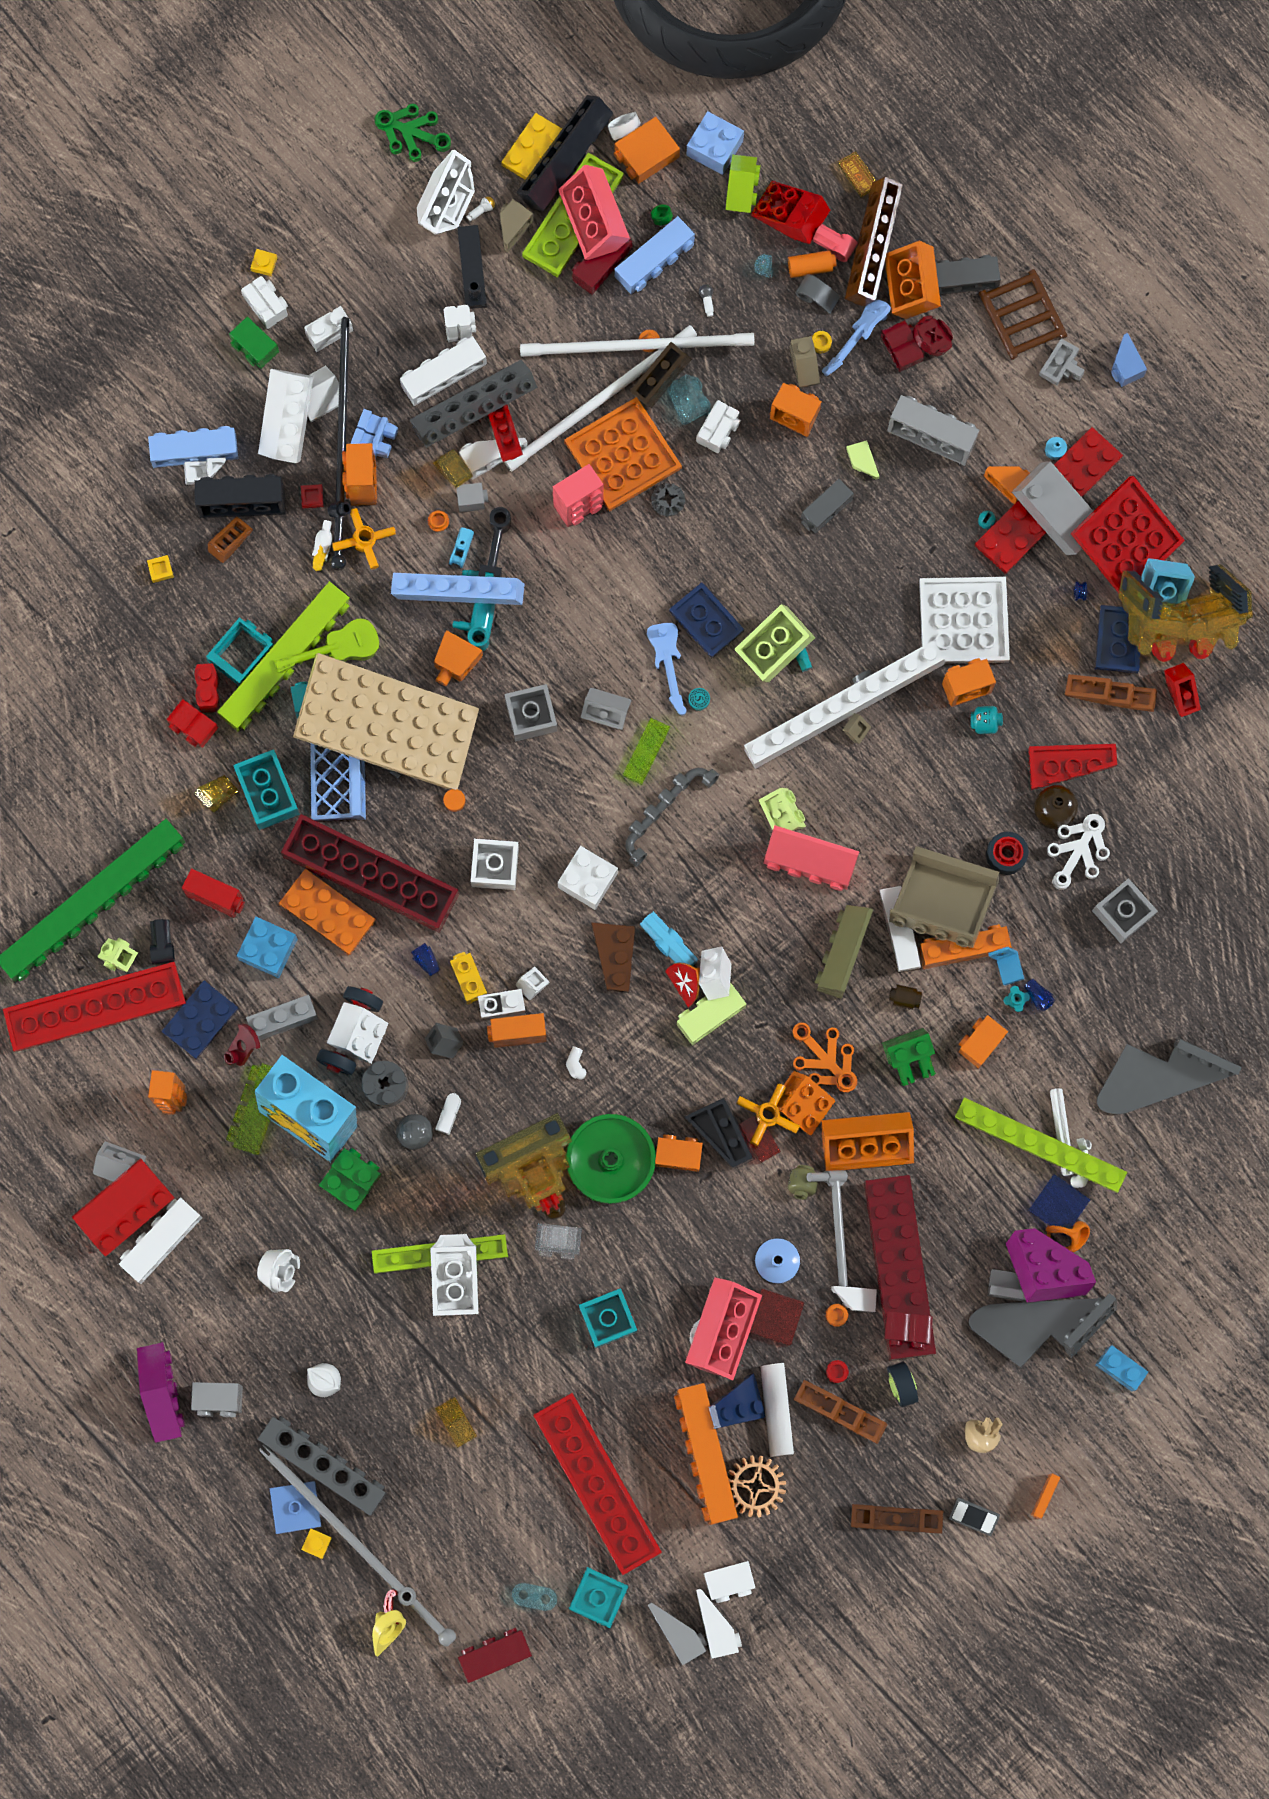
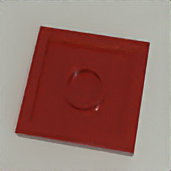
M761 1289L760 1294L762 1298L750 1333L791 1346L804 1302Z

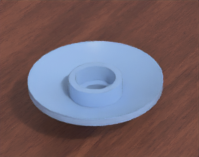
M771 1239L763 1243L758 1249L755 1265L758 1273L765 1280L771 1283H784L792 1279L797 1273L800 1257L795 1246L789 1241ZM780 1256L782 1263L776 1264L774 1257Z

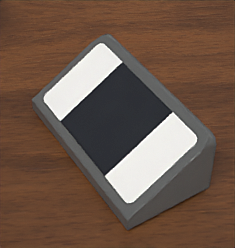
M956 1498L949 1520L991 1536L1000 1514L964 1499Z

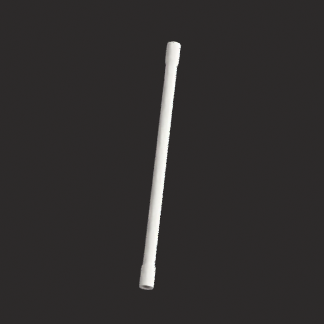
M689 325L674 338L696 337L697 333ZM658 349L522 449V456L505 461L504 463L511 472L514 471L540 449L644 374L664 349Z
M754 333L551 344L529 343L520 344L521 357L546 354L665 349L670 342H673L679 348L754 346Z

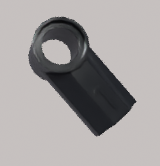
M169 919L150 921L152 939L150 956L152 964L175 962Z

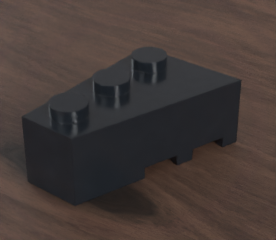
M722 1098L685 1116L732 1168L737 1169L755 1160L726 1098Z

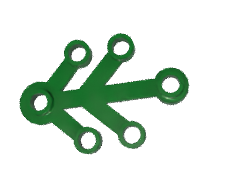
M409 104L406 108L393 113L388 110L379 111L374 119L375 125L378 129L385 131L390 142L391 153L399 154L402 152V143L397 140L393 129L402 133L409 149V158L412 162H418L422 157L421 150L417 148L413 137L435 145V148L440 152H446L450 149L451 139L448 134L439 133L435 136L417 129L427 124L435 126L438 123L436 112L430 111L425 116L402 123L398 120L407 116L416 118L419 115V108L416 104ZM416 109V112L410 113L409 110ZM431 116L436 118L434 121L428 120ZM383 119L389 120L388 123H382L381 121ZM445 142L446 146L441 147L439 144ZM394 145L400 146L398 149L392 148ZM417 152L419 155L413 157L412 153Z

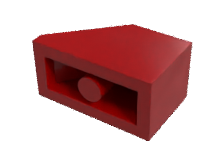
M1184 663L1164 670L1167 688L1179 716L1184 717L1201 710L1195 677L1192 671Z

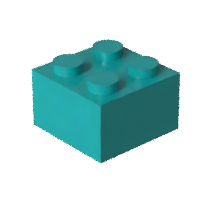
M621 1288L579 1305L595 1349L637 1333L636 1325Z

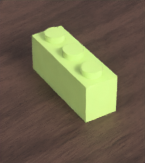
M730 983L729 996L709 1001L705 996L696 1003L697 1007L692 1011L687 1009L678 1016L677 1026L691 1045H694L746 1008V1003Z

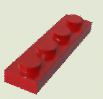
M506 404L488 414L503 462L523 455L514 423Z

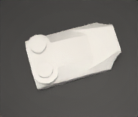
M467 1234L440 1235L437 1242L431 1247L433 1316L478 1314L476 1245L471 1242Z

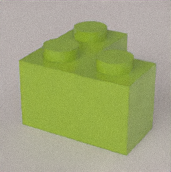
M732 154L725 210L751 213V205L756 206L757 193H753V188L758 186L761 166L756 165L757 157Z

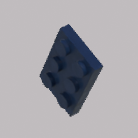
M702 582L669 609V612L711 659L744 632V628Z
M1108 605L1100 606L1095 669L1138 674L1144 614L1142 609Z
M204 980L189 997L186 1004L179 1009L165 1026L162 1033L197 1060L239 1008Z

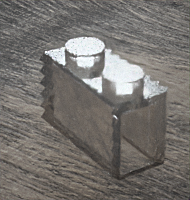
M537 1223L535 1252H539L540 1257L552 1258V1254H560L561 1259L574 1260V1257L580 1254L582 1228Z

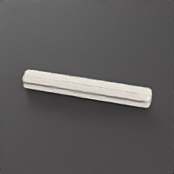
M1060 1088L1052 1089L1050 1096L1057 1140L1070 1145L1063 1090ZM1061 1168L1063 1176H1071L1074 1174L1064 1168Z

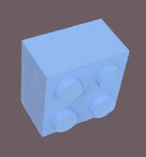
M707 111L687 144L686 156L723 175L731 162L732 154H736L743 142L744 130Z

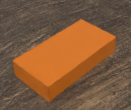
M1053 1473L1049 1474L1031 1516L1042 1519L1060 1480L1059 1476Z

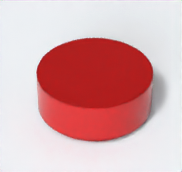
M835 1360L828 1364L826 1376L831 1382L841 1383L848 1377L849 1370L843 1361Z

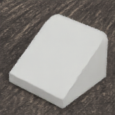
M533 967L518 980L516 987L522 989V993L531 1000L550 982L536 967Z

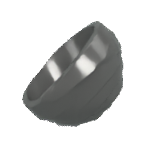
M411 1114L399 1122L396 1136L402 1146L410 1150H417L425 1147L430 1142L433 1136V1127L431 1122L423 1115Z

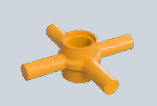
M352 509L350 515L356 531L352 538L332 543L333 550L338 551L354 546L356 550L365 552L371 570L376 569L379 565L372 547L376 540L396 535L395 528L389 527L374 532L371 527L363 525L358 509ZM359 537H366L369 541H362Z
M778 1084L769 1103H763L760 1106L741 1096L739 1097L736 1104L755 1113L759 1123L750 1141L751 1144L758 1146L766 1128L775 1124L797 1133L800 1125L781 1117L777 1107L786 1088L784 1085ZM768 1110L772 1112L773 1119H766L763 1116V1111Z

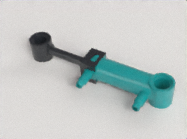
M494 508L489 515L490 527L494 534L488 565L480 564L479 571L463 570L462 576L502 577V568L496 567L502 534L506 533L511 527V515L506 508ZM498 517H503L506 519V521L502 524H498L495 522V519ZM474 603L471 623L453 621L452 627L469 631L468 642L485 651L490 644L489 639L496 604ZM481 635L484 637V640L476 643L473 641V638Z

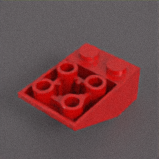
M771 181L751 215L794 240L810 244L818 227L821 226L831 210L821 195Z

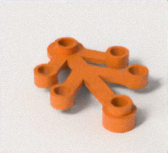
M806 1023L796 1024L792 1032L793 1037L798 1041H803L820 1060L805 1059L799 1056L794 1059L793 1067L798 1071L805 1068L829 1069L834 1076H820L818 1073H812L809 1078L811 1079L813 1076L818 1077L819 1082L816 1083L818 1086L836 1085L841 1092L853 1091L857 1085V1077L851 1072L854 1047L851 1044H844L840 1052L843 1056V1066L841 1069L836 1064L838 1029L831 1027L826 1031V1038L828 1040L826 1053L810 1036L811 1030ZM799 1029H803L805 1031V1035L799 1036L797 1034V1031ZM835 1031L837 1036L830 1038L828 1033ZM849 1047L851 1054H845L843 1049ZM802 1060L804 1062V1066L798 1067L796 1065V1061ZM848 1078L850 1084L847 1086L843 1085L842 1079Z

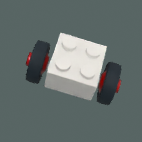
M347 986L343 998L352 1004L343 1003L327 1041L329 1045L337 1050L332 1052L320 1049L316 1060L333 1073L339 1074L341 1072L352 1075L356 1068V1063L346 1058L345 1054L351 1058L372 1064L389 1023L370 1012H379L383 1005V1000L373 995V992L368 989Z

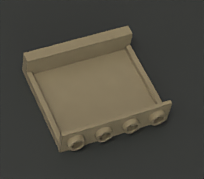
M916 846L913 852V861L894 908L890 909L889 922L898 927L914 929V931L920 934L927 933L933 935L939 940L955 942L961 947L968 946L973 948L999 883V872Z

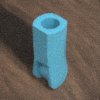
M460 528L449 565L457 564L460 565V568H463L474 535L472 530ZM456 552H462L463 556H456Z

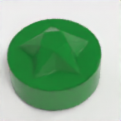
M662 204L653 208L651 218L654 224L662 226L672 220L673 214L668 205Z

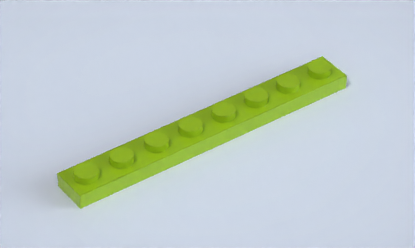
M965 1097L955 1116V1119L1116 1193L1119 1192L1127 1175L1126 1171Z

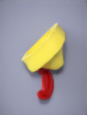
M394 1589L386 1594L384 1612L376 1614L372 1638L374 1653L377 1657L399 1636L406 1624V1619L398 1610H393V1597L397 1596V1591Z

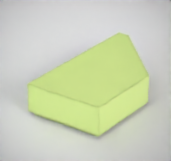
M867 440L847 446L846 450L853 469L859 472L862 471L874 479H879V473Z

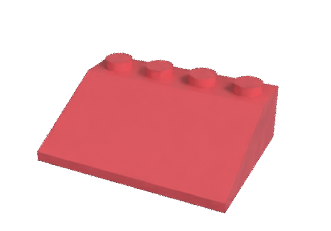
M774 825L763 864H766L767 868L779 871L782 869L788 871V874L793 877H808L810 882L816 884L824 882L830 884V888L842 891V889L847 890L859 851Z

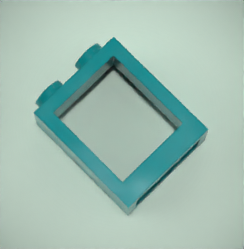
M240 617L206 656L209 663H213L216 669L238 686L242 684L273 647V639L264 632L261 635L255 630L257 627L248 619L244 621ZM242 631L264 647L263 651L243 674L220 657Z

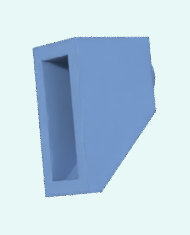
M1128 333L1124 334L1111 370L1114 380L1119 382L1121 387L1144 377L1147 371Z

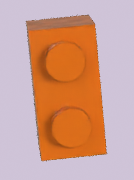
M988 1015L984 1020L980 1017L972 1027L975 1030L971 1036L966 1034L958 1044L961 1046L958 1053L978 1069L1008 1033L1005 1028Z
M663 1135V1138L658 1137L655 1167L699 1172L703 1143L698 1142L697 1138L685 1137V1141L676 1140V1136Z

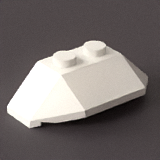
M452 150L434 170L417 206L418 224L433 234L459 227L475 192L470 168L471 161L457 151Z

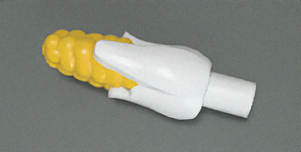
M323 521L322 530L318 531L315 538V546L312 553L314 556L313 569L315 571H320L324 562H327L333 539L332 533H330L331 521Z

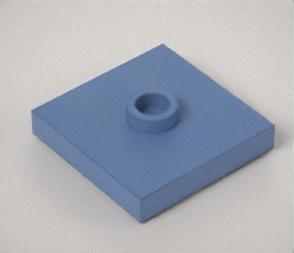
M315 1481L304 1483L317 1497ZM293 1485L270 1488L276 1534L322 1527L320 1513Z

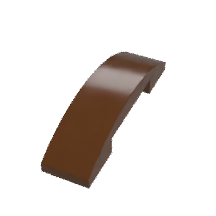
M852 1504L851 1527L942 1534L943 1511Z

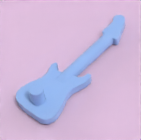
M875 300L866 305L860 319L852 325L855 330L853 335L836 357H833L828 365L822 369V373L825 376L830 375L843 364L842 361L861 337L866 340L879 321L887 319V314L891 310L888 303Z
M673 623L650 626L647 629V637L655 649V667L659 669L660 662L664 661L671 695L669 701L678 714L685 715L686 708L683 706L682 696L679 695L672 656L677 657V659H680L681 656L676 647L678 637L677 626Z

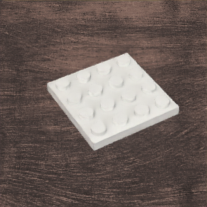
M1006 577L920 578L922 647L935 641L945 658L944 664L968 663L977 658H980V660L987 659L988 663L1009 662Z

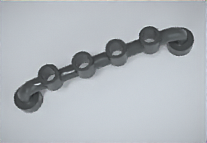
M699 767L691 769L685 775L679 773L672 781L675 786L670 791L665 788L659 794L658 799L660 802L655 807L650 804L645 809L643 814L646 818L641 823L638 820L634 821L629 827V831L632 833L628 836L625 844L626 852L630 856L629 862L635 867L643 862L647 853L641 848L636 850L634 848L635 841L645 834L647 828L653 822L658 820L662 812L675 801L681 791H684L689 786L693 778L696 776L703 777L702 783L710 788L718 780L720 774L714 769L708 771Z

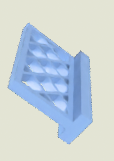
M311 743V819L315 821L366 820L365 761L350 756L348 758L346 755L341 754L333 763H330L325 758L330 749L326 748L321 754L316 750V745ZM345 758L349 761V767L342 774L335 766ZM324 759L330 767L321 775L317 771V765ZM335 769L341 776L332 785L325 777ZM345 779L349 782V789L342 795L336 787ZM324 780L330 788L321 796L317 792V786ZM335 790L341 798L332 806L325 799ZM346 800L350 804V813L340 814L336 808ZM324 801L331 809L325 815H317V807Z

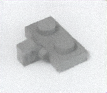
M1060 339L1039 372V376L1057 386L1063 377L1068 379L1070 376L1080 381L1085 370L1077 366L1078 362L1074 360L1079 352V348Z

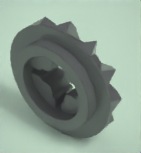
M664 482L662 485L656 486L653 491L651 504L657 513L663 516H673L683 509L685 494L681 487L676 486L674 483ZM666 492L670 497H675L671 499L670 507L666 500H662L665 498Z

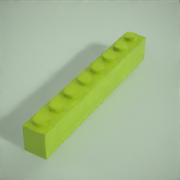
M329 581L218 710V716L237 732L241 728L245 730L252 722V715L255 712L260 713L267 703L264 701L269 696L273 697L279 691V684L282 680L285 679L287 681L294 673V667L278 673L274 663L275 659L287 655L294 656L308 651L311 647L315 648L321 642L322 638L320 636L324 631L329 632L336 624V621H334L339 614L341 616L344 615L349 609V597Z

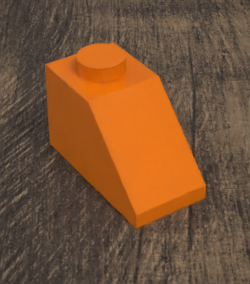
M989 466L985 471L984 477L1015 504L1018 499L1012 491L1030 472L1025 469L1022 470L1019 466Z

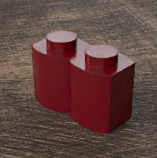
M905 320L882 330L881 333L883 343L899 372L922 362L923 355L925 354V351L922 350L914 339V328L911 324L908 325Z
M887 1312L884 1340H888L889 1345L902 1346V1342L912 1343L911 1347L925 1348V1345H929L931 1341L933 1316Z

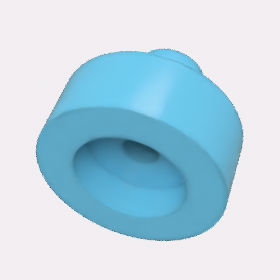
M1060 437L1049 439L1045 446V453L1052 460H1059L1067 451V444Z

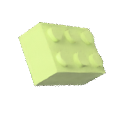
M781 604L734 650L762 681L770 682L815 637L787 606Z

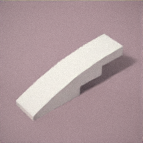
M901 886L879 890L898 972L921 967L913 929L898 927L889 922L890 909L894 908L902 888Z

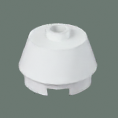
M289 1249L268 1250L260 1260L257 1271L258 1279L272 1292H288L295 1283V1280H292L295 1268H300V1259Z

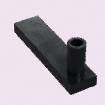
M478 225L457 227L465 305H468L469 309L485 308L487 303Z

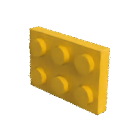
M535 113L502 160V166L526 180L562 128Z

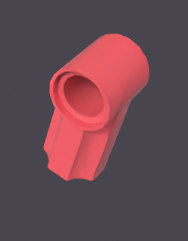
M823 224L818 227L812 240L816 244L830 250L831 254H835L836 259L841 262H847L858 245L857 241L850 235H841Z

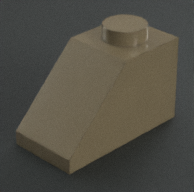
M514 199L509 204H504L500 210L504 251L508 253L533 223V213Z
M812 336L791 340L790 354L799 389L819 385L817 356Z

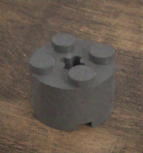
M377 1061L369 1066L363 1075L362 1090L365 1096L376 1106L382 1108L395 1106L401 1103L408 1093L407 1077L403 1070L393 1062ZM388 1079L390 1086L382 1089L380 1083Z

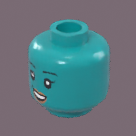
M978 706L974 712H971V728L975 729L977 734H994L998 731V727L1003 725V715L998 713L995 706Z

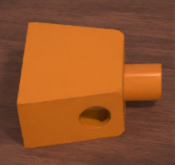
M446 630L434 660L435 668L440 670L435 679L436 682L447 686L452 677L461 682L482 658V650Z

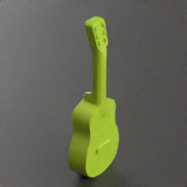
M355 619L349 622L343 629L330 632L327 635L325 646L294 656L280 657L275 659L274 663L278 673H282L294 667L297 663L315 658L317 653L329 654L330 657L343 662L347 660H368L376 654L379 648L378 634L368 620Z

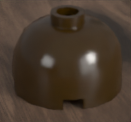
M1052 785L1044 788L1034 802L1035 816H1037L1043 826L1049 829H1059L1062 825H1069L1073 822L1078 812V802L1075 794L1069 788L1062 785Z

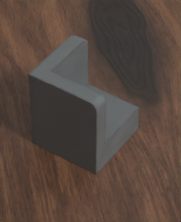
M435 1023L425 1037L432 1054L448 1058H454L464 1044L457 1028Z

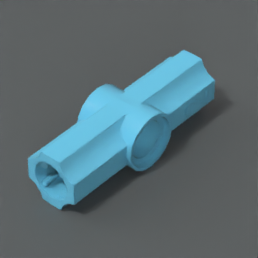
M654 911L640 923V926L655 941L654 943L666 957L669 956L674 963H686L694 966L698 961V958L684 945L678 933L672 928L669 929Z

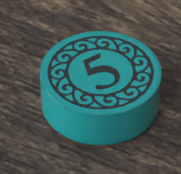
M703 688L693 689L688 698L690 707L697 711L706 709L710 703L709 693Z

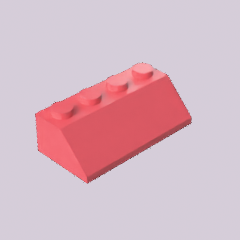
M584 165L558 189L586 260L617 251L630 239L602 168Z
M714 1277L685 1363L723 1378L734 1380L762 1295L735 1282Z

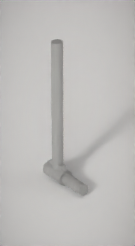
M831 1170L820 1173H808V1182L824 1181L832 1188L839 1286L847 1287L840 1186L847 1181V1172L845 1170Z

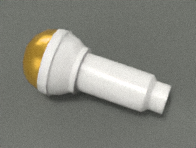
M484 197L480 205L473 209L466 218L470 222L482 213L493 210L495 201L491 197Z

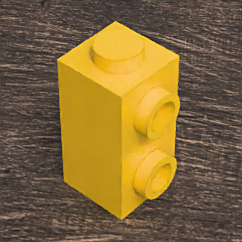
M462 952L453 956L450 964L467 1005L478 1001V996L487 995L471 953L466 954Z

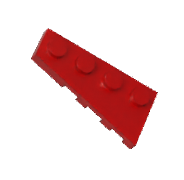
M1116 744L1029 746L1028 748L1031 790L1117 766Z

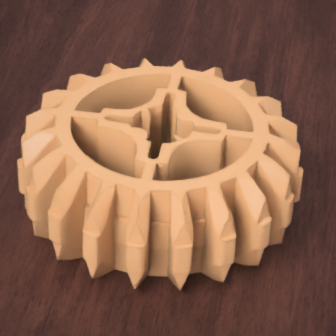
M753 1455L750 1456V1463L748 1464L746 1459L742 1458L743 1466L740 1467L738 1463H735L734 1467L738 1471L735 1473L733 1470H729L728 1472L731 1476H734L733 1480L729 1479V1483L732 1484L733 1499L735 1498L737 1501L735 1507H738L739 1504L742 1506L740 1514H743L745 1509H749L748 1517H752L753 1510L756 1511L757 1517H761L762 1509H764L766 1515H769V1506L774 1510L778 1508L773 1503L775 1500L779 1503L783 1502V1499L778 1497V1493L786 1494V1490L779 1489V1486L786 1485V1481L779 1482L778 1480L784 1473L780 1472L776 1475L774 1471L779 1466L776 1464L773 1468H770L771 1459H768L766 1464H763V1456H759L758 1462H755ZM756 1467L751 1480L738 1479L744 1470ZM762 1469L771 1475L774 1486L763 1483L761 1479ZM758 1474L759 1484L767 1489H758L753 1498L754 1492L744 1483H754ZM737 1486L749 1491V1504L740 1498ZM761 1492L773 1493L768 1502L755 1506L757 1497Z

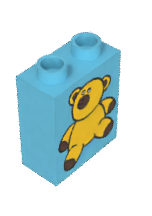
M283 1055L280 1056L255 1090L258 1110L261 1114L330 1163L357 1128L356 1107Z

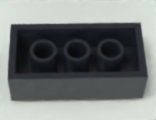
M268 474L265 477L246 475L243 478L224 476L221 479L202 477L200 480H194L195 506L200 518L286 515L285 488L281 476L278 477L275 474Z

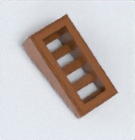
M236 516L208 542L207 550L221 563H224L251 534L253 529ZM235 526L242 531L241 534L234 529ZM231 533L233 536L236 537V539H233V538H232L230 535H228V534ZM223 539L226 540L230 545L228 546L226 543H224Z

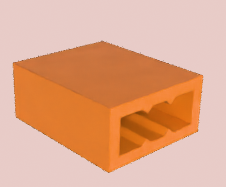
M654 117L615 143L614 156L619 163L625 165L628 176L640 184L680 157V148L658 118Z
M544 1013L490 1019L491 1025L487 1026L489 1042H493L494 1048L547 1042Z

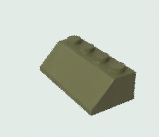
M846 905L845 911L840 910L836 922L840 923L838 931L833 930L829 940L833 944L831 951L826 950L822 963L826 964L824 971H819L815 983L819 984L817 991L842 999L873 909Z

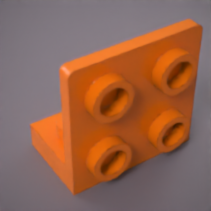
M793 1071L784 1084L786 1088L777 1107L780 1114L785 1115L792 1122L800 1125L799 1128L806 1134L812 1135L834 1104L835 1099L807 1075Z

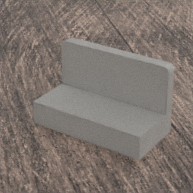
M590 688L585 698L581 718L622 730L631 699Z
M105 1141L96 1155L93 1174L110 1181H115L139 1159L145 1162L146 1156Z
M991 1270L987 1296L1026 1302L1016 1273Z

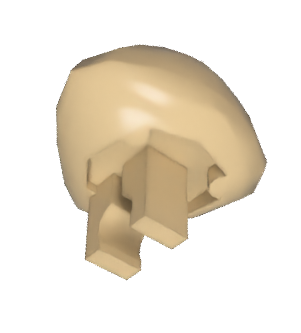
M986 1418L984 1422L979 1420H969L966 1422L965 1439L968 1447L979 1453L992 1451L998 1445L1001 1438L999 1430L1002 1422L1000 1419L995 1418L993 1423L990 1418Z

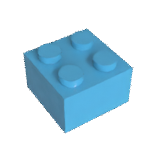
M255 916L237 954V958L243 963L279 978L298 938L296 934Z

